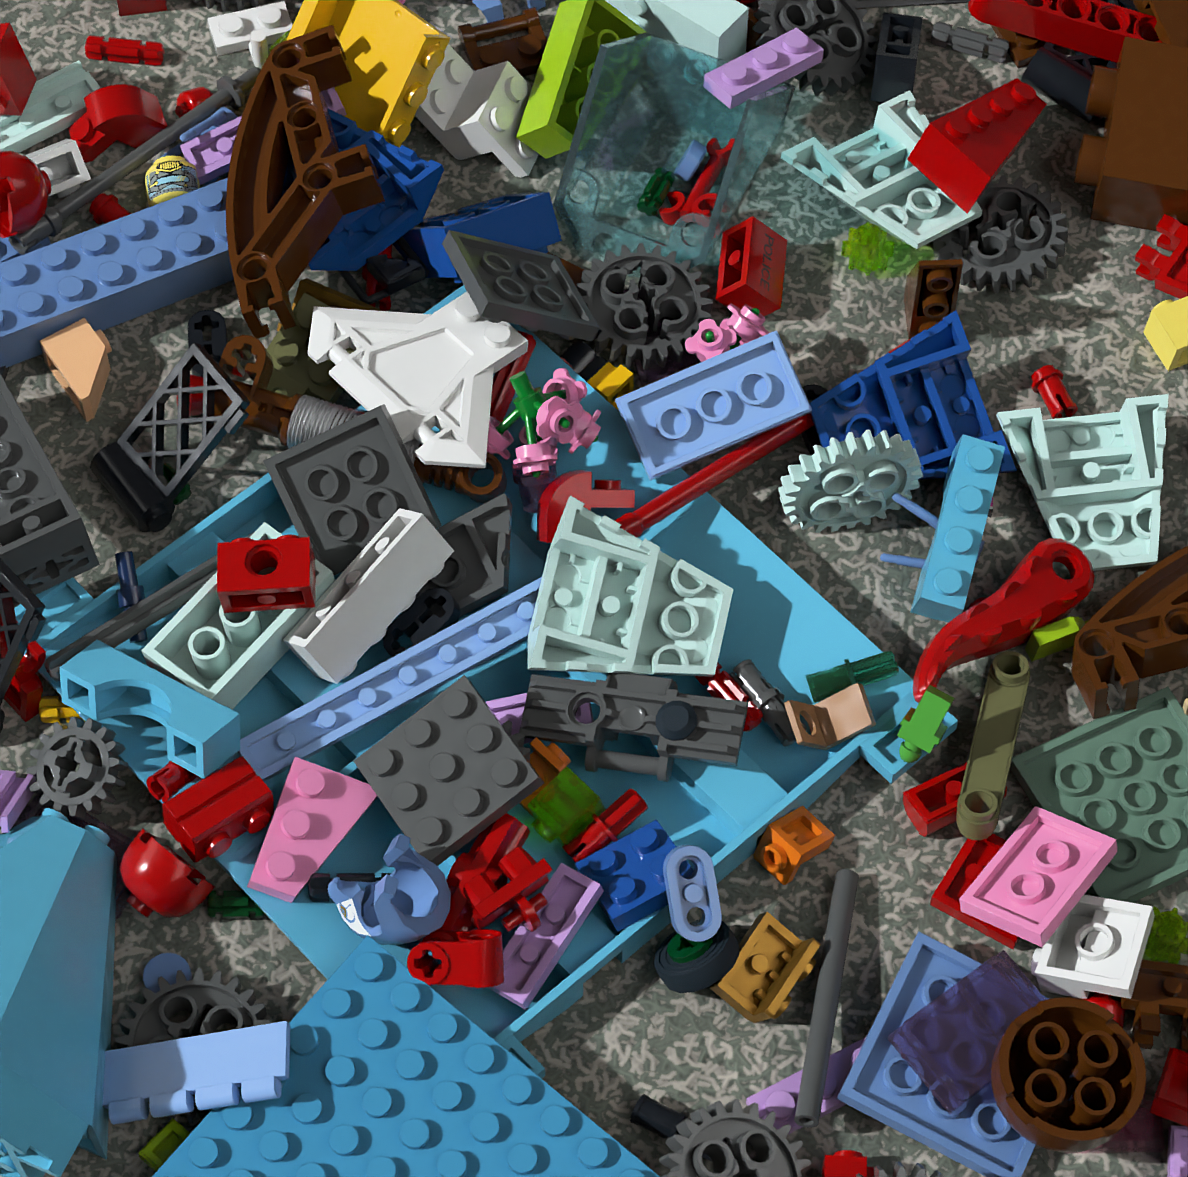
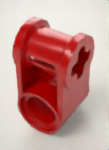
M494 929L433 931L425 936L422 942L414 946L408 954L407 966L409 973L413 978L421 980L428 985H463L471 988H486L504 983L502 932ZM437 959H441L442 963L438 964Z

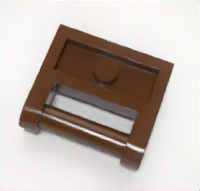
M535 7L522 10L521 15L473 27L470 23L458 26L459 39L473 71L509 61L522 77L537 73L547 39L540 25V19ZM524 30L528 31V35L480 47L476 43Z

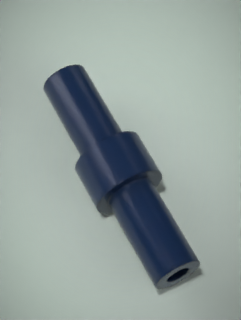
M132 551L115 554L120 589L116 590L119 608L124 609V611L145 599L144 588L142 585H138ZM146 629L129 638L130 643L147 641Z

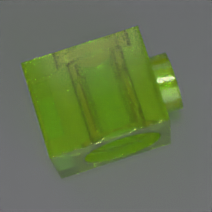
M567 766L527 805L535 818L531 823L534 830L549 844L556 839L562 845L570 842L594 820L591 817L594 813L599 816L605 810L600 797Z

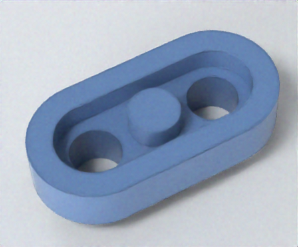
M693 845L678 846L668 853L663 863V875L671 922L675 931L683 938L695 942L705 941L716 934L722 921L714 865L711 857L705 850ZM684 860H690L694 865V871L691 876L683 878L679 873V866ZM698 907L702 912V918L699 923L690 925L687 921V913L690 909Z

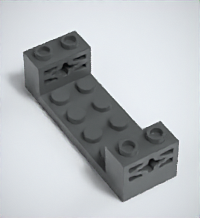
M0 374V558L36 595L100 564L80 514Z

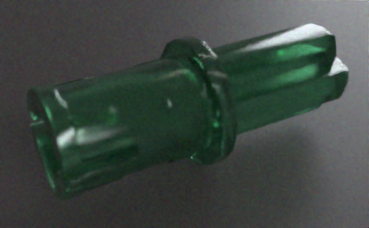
M886 651L851 663L848 658L844 659V664L808 674L806 679L813 701L817 703L855 683L865 686L894 677L899 673V668L893 652Z

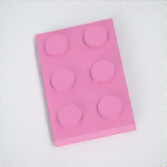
M1035 806L959 898L961 912L1043 947L1118 852L1117 840Z

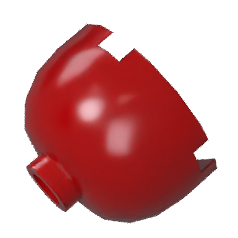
M13 151L0 152V238L2 239L34 228L42 220L46 212L48 195L51 193V182L47 173L44 170H40L35 162L27 156Z
M143 828L130 843L122 857L120 866L121 880L131 893L126 901L147 918L153 911L166 918H177L192 912L205 900L215 885L205 880L206 877L170 847L167 845L162 846L155 840L156 837ZM192 878H198L202 880L199 883H197Z

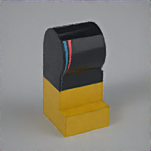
M575 341L559 356L617 410L618 407L615 400L613 401V397L618 394L616 397L618 398L633 391V372L622 364L616 368L603 357H599L589 345L582 341Z

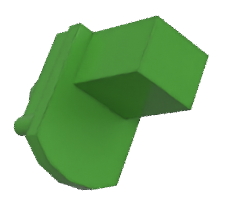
M929 685L917 708H910L900 723L902 726L897 734L898 737L905 740L899 748L900 758L904 762H915L921 757V750L930 754L934 746L939 745L948 728L942 721L955 698Z

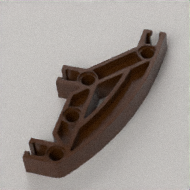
M333 25L284 41L271 50L251 90L235 137L226 194L228 252L241 312L253 336L257 339L270 334L268 325H263L260 320L259 311L262 308L269 307L270 311L275 310L285 330L296 326L288 292L342 216L385 201L382 188L377 180L379 179L377 169L366 144L339 152L327 103L321 92L352 81L350 70L345 62L347 59ZM291 153L297 177L282 197L283 182Z
M1188 546L1160 561L1129 583L1094 614L1076 634L1071 671L1073 679L1093 719L1110 714V708L1107 703L1109 688L1107 684L1115 686L1122 698L1121 706L1123 710L1128 711L1137 708L1139 678H1146L1188 667Z

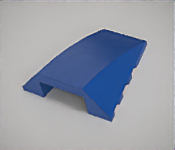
M328 109L339 152L366 144L379 176L377 180L382 188L385 201L343 215L308 265L311 270L357 271L367 263V258L378 255L423 221L444 168L442 164L432 159L427 162L417 157L414 150L404 145H401L399 148L385 141L383 135L373 130L367 132L358 128L355 121ZM291 153L283 182L282 197L297 177Z
M957 310L945 316L942 321L931 328L915 335L910 341L893 352L885 354L860 373L852 375L809 403L812 409L810 415L822 447L830 446L829 441L832 437H835L839 442L844 441L848 432H852L855 438H860L866 430L871 431L872 437L877 436L883 430L887 431L889 438L900 434L902 441L910 440L912 447L916 449L923 474V477L918 480L946 478L952 451L963 434L1005 446L999 473L1016 472L1017 470L1002 430L996 432L993 430L967 361L971 347Z

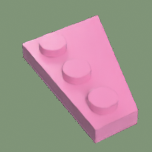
M294 757L247 887L292 903L308 884L311 875L318 872L334 849L378 798L370 784Z

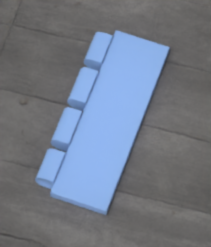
M287 1021L105 1051L103 1107L109 1109L110 1122L115 1125L146 1120L149 1108L153 1118L189 1113L194 1109L193 1095H195L196 1106L200 1111L238 1105L240 1101V1089L238 1087H241V1094L245 1103L280 1098L282 1087L280 1081L289 1079L290 1024Z

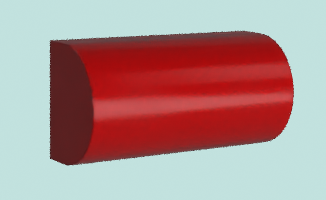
M967 762L903 792V804L906 814L921 836L925 837L956 822L957 804ZM1006 785V790H1005L1004 798H1005L1006 795H1007V785Z

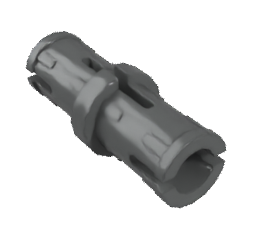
M750 659L735 666L732 669L734 672L729 675L749 696L747 701H753L763 712L762 719L773 730L782 745L789 746L796 742L784 705L785 695L778 687L773 688L766 681Z

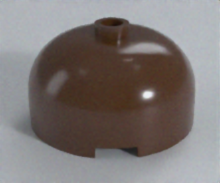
M1058 997L1038 1002L1036 1006L1026 1010L1011 1022L994 1052L991 1066V1084L994 1098L1003 1117L1023 1138L1039 1147L1056 1152L1087 1151L1111 1140L1134 1116L1145 1092V1062L1139 1044L1137 1042L1134 1044L1125 1030L1113 1020L1115 1016L1113 1013L1087 1000Z

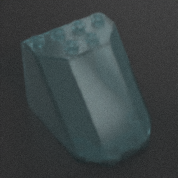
M647 32L600 45L553 203L560 219H564L574 239L572 244L579 258L590 262L596 258L604 262L605 252L608 249L618 257L620 256L622 245L625 244L631 253H636L638 244L643 243L646 253H652L656 245H660L661 256L667 257L673 250L676 251L675 262L680 264L689 259L691 261L690 269L707 261L783 127L796 86L782 82L729 109L703 87L705 74L728 63L725 60ZM712 138H717L721 149L728 145L730 139H735L727 166H723L709 192L717 194L714 208L710 211L711 217L693 212L680 217L675 225H667L663 222L659 212L657 215L650 217L637 209L639 198L642 196L651 176L655 174V169L662 167L666 171L674 173L683 154L694 139L706 146ZM707 152L692 178L684 182L675 176L673 186L669 192L680 191L687 200L710 158ZM667 197L660 208L672 207ZM638 267L631 274H627V276L640 278L641 267Z

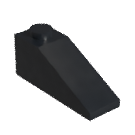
M883 12L871 101H879L882 104L909 90L913 95L923 17Z

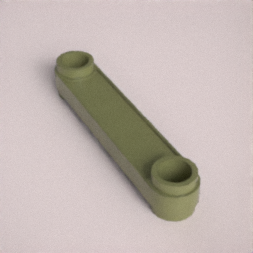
M1005 651L998 654L990 666L958 799L956 823L960 833L971 840H983L991 836L998 825L1030 681L1028 660L1022 654L1014 651Z

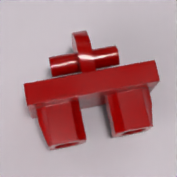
M518 846L499 861L498 866L510 880L505 886L498 890L487 874L482 872L466 882L463 887V893L473 909L471 921L477 929H484L511 909L513 912L501 919L502 924L508 931H511L521 923L531 932L541 926V921L536 912L548 904L546 898L540 892L530 900L526 898L549 882L547 875L552 872V868L544 858L536 862L521 846Z

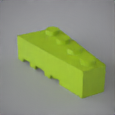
M566 0L559 3L516 138L545 159L578 147L599 114L600 104L605 97L611 95L617 85L615 83L617 77L623 69L628 68L634 58L633 52L638 45L644 43L649 33L605 0Z

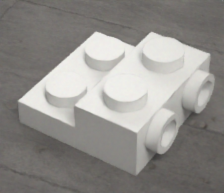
M1084 894L1042 948L1037 947L1034 951L1031 973L1033 976H1036L1040 990L1087 999L1089 991L1131 999L1155 916L1153 907Z

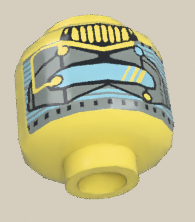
M172 155L157 159L145 175L148 205L151 207L199 189L200 181L197 178L195 166L181 156Z

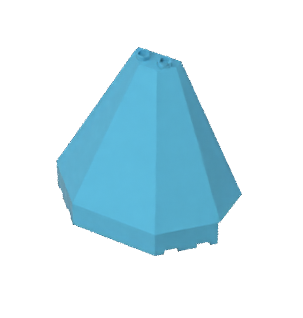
M45 808L41 816L31 817L11 828L9 833L0 834V1176L44 1177L45 1173L61 1177L77 1146L107 1159L109 1109L103 1107L105 1051L111 1050L117 857L115 851L107 846L110 837L104 831L91 825H86L85 828L69 823V820L63 814L50 808Z

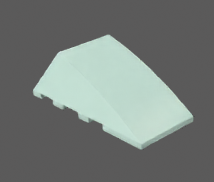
M910 90L878 105L872 129L836 147L827 150L815 137H812L782 152L781 159L821 185L859 215L915 249L979 218L982 214V209L977 201L967 214L907 160L929 125L925 114L920 115L915 108L916 100Z
M1169 394L1126 398L1120 412L1043 420L1041 408L997 412L996 416L1052 538L1063 539L1075 544L1086 554L1092 564L1093 571L1154 565L1158 561L1161 516L1160 494L1163 485L1164 469H1162L1163 449L1166 442L1165 420Z
M570 496L548 550L528 633V670L714 676L733 588L682 559L677 561L660 551L658 545L647 539L642 541L620 528L621 524L605 515L601 517L583 507V502Z

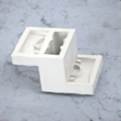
M448 43L444 51V60L436 69L427 88V96L418 107L415 116L454 158L463 160L493 152L514 176L520 178L529 176L539 154L517 139L516 136L532 87L509 61L473 71Z

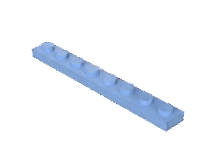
M542 577L241 738L240 750L237 753L246 759L255 770L256 775L260 776L265 782L289 769L294 757L303 760L308 759L527 640Z

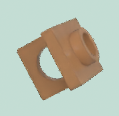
M855 683L814 705L794 700L784 702L798 745L826 751L876 725L864 687L859 683ZM800 715H802L807 721L810 727L811 735L808 734L804 729L800 720Z

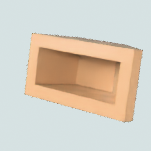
M84 317L40 340L45 364L83 418L88 422L95 417L111 370L107 354L112 352V349L101 329L94 331Z

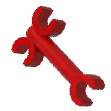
M712 138L708 141L706 149L710 158L687 200L680 191L668 192L667 198L672 207L659 209L658 212L665 224L675 225L682 221L693 222L696 218V221L702 227L714 226L715 220L710 211L722 210L724 206L719 195L709 192L723 166L734 163L740 156V149L735 139H730L728 145L721 149L717 138Z

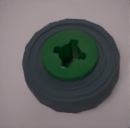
M701 919L691 922L689 924L695 925L699 923ZM721 921L720 928L713 937L701 942L690 941L674 931L660 944L655 954L654 966L669 990L678 993L696 992L719 981L734 967L739 957V944L735 935L724 921Z

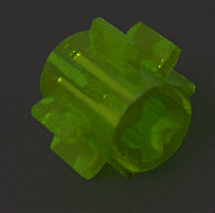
M866 222V224L859 226L857 229L849 228L848 240L842 243L841 256L850 257L849 270L856 268L865 272L866 276H870V273L878 268L884 271L887 270L888 258L893 257L895 242L886 241L887 233L877 225Z
M1155 906L1153 907L1155 916L1144 953L1151 958L1150 961L1168 960V963L1178 964L1181 959V953L1188 954V938H1186L1188 922H1185L1178 914V908L1174 907L1171 911L1160 913L1159 909Z

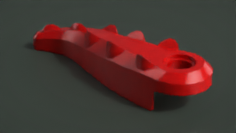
M1048 538L1039 542L1016 565L1005 582L994 594L952 619L929 641L920 656L913 680V696L915 701L920 703L929 685L937 688L939 680L946 670L1021 645L1029 641L1034 630L1064 619L1093 588L1095 575L1092 564L1086 554L1075 544L1063 539ZM1053 562L1065 565L1070 572V579L1059 577L1053 569Z

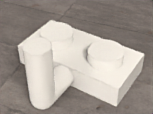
M285 1L207 18L217 56L249 49L255 67L262 69L269 56L268 44L286 41L293 26Z

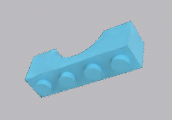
M963 434L952 451L942 489L943 501L937 527L920 573L911 613L949 623L964 610L1005 446Z
M99 640L91 643L59 667L62 703L95 721L117 715H140L158 721L166 727L168 760L203 779L240 750L239 713Z

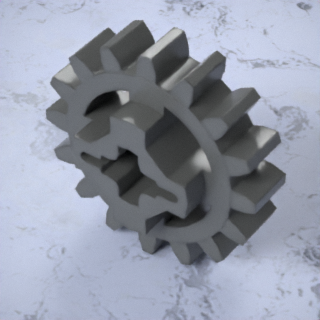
M70 717L69 727L60 722L53 723L55 734L50 737L41 733L39 738L44 744L41 750L31 749L29 753L38 759L37 765L27 768L28 774L37 777V781L29 787L30 791L42 795L39 800L41 806L54 809L66 818L70 814L71 817L82 820L85 818L86 809L88 812L96 815L101 814L100 802L105 800L114 803L116 798L111 792L114 786H125L126 782L117 777L118 771L128 768L127 762L117 758L125 750V746L113 741L116 735L113 730L102 727L101 723L90 718L85 722L77 717ZM79 764L80 767H79L78 771L75 772V769H76L77 765Z

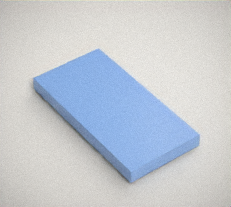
M777 330L615 399V403L650 481L812 412Z

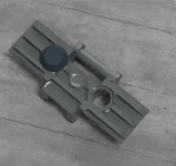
M609 673L606 681L596 680V682L531 674L519 733H523L525 738L530 739L537 737L539 740L587 746L585 770L589 772H597L598 768L654 775L657 776L658 781L668 782L674 758L737 766L748 702L679 693L677 683L673 679L646 675ZM585 703H595L600 707L599 717L594 722L588 724L578 722L576 720L577 709ZM619 733L650 737L652 744L657 746L659 757L603 750L605 741L618 740Z

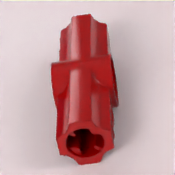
M508 813L504 814L478 835L469 853H462L453 863L446 879L451 892L450 912L443 926L437 930H475L476 926L471 921L473 909L463 893V887L466 882L482 872L487 874L498 890L507 884L508 877L498 866L499 861L516 847H522L530 834L529 828L516 817Z

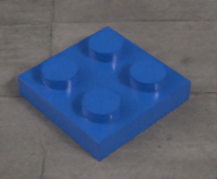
M656 819L574 863L579 873L601 884L604 892L597 902L618 932L668 905L663 863L668 853L676 848V845ZM684 860L679 866L680 875L683 878L692 875L693 868L687 860Z

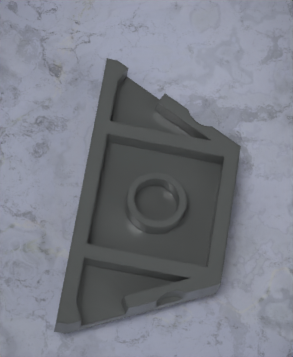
M505 493L436 529L454 552L444 562L442 571L436 577L428 580L415 595V600L428 589L443 588L459 604L461 617L508 592L512 503ZM437 603L433 604L430 608L433 615H437L439 618L446 613L443 606Z

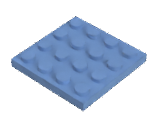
M918 932L836 1099L985 1177H1022L1036 1145L1018 1134L1008 1124L999 1110L991 1084L992 1059L1001 1037L1011 1022L1026 1010L1036 1006L1038 1002L1049 998Z

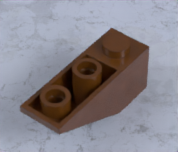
M962 259L921 260L917 262L907 275L904 306L908 339L925 329L931 328L942 321L945 316L955 311L963 267Z

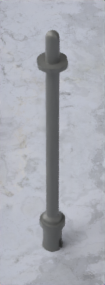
M258 67L250 68L235 80L226 75L216 81L218 92L58 204L47 206L42 220L34 228L8 238L12 247L18 253L25 254L30 248L46 237H55L61 233L64 219L177 141L181 134L209 118L221 107L229 105L234 109H238L245 104L243 93L254 86L261 69Z

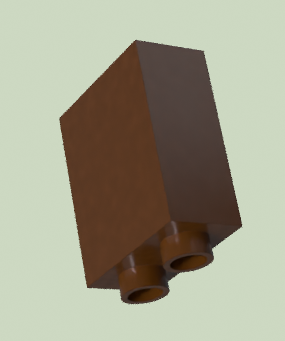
M1125 37L1116 69L1097 65L1094 67L1085 114L1106 118L1103 137L1083 135L1074 183L1095 187L1091 220L1156 231V225L1163 215L1166 214L1175 218L1181 224L1188 226V47Z

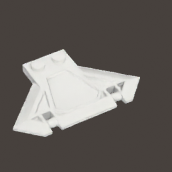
M467 291L433 314L314 306L308 356L317 364L329 359L336 364L329 371V375L367 411L385 404L403 444L413 439L422 444L415 451V456L424 464L485 468L493 375L525 354L528 350V340L508 322L493 323L481 317ZM349 347L354 350L351 354L346 351ZM434 426L440 430L437 434L431 429Z

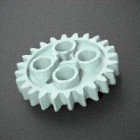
M866 430L860 438H855L852 432H848L844 441L839 442L835 437H832L829 441L830 446L824 448L820 445H814L815 453L813 455L800 454L801 464L789 465L787 467L790 475L781 476L780 479L783 486L779 487L778 491L784 513L790 517L792 524L800 523L802 530L813 526L815 533H819L829 526L831 532H834L845 525L847 529L854 528L856 523L859 522L869 525L871 524L872 517L887 518L885 512L887 509H901L900 504L892 499V495L899 493L905 498L911 499L912 494L910 490L920 487L918 479L923 477L920 468L922 466L916 449L912 447L910 440L902 441L900 434L889 438L887 431L883 430L877 436L872 437L871 431Z

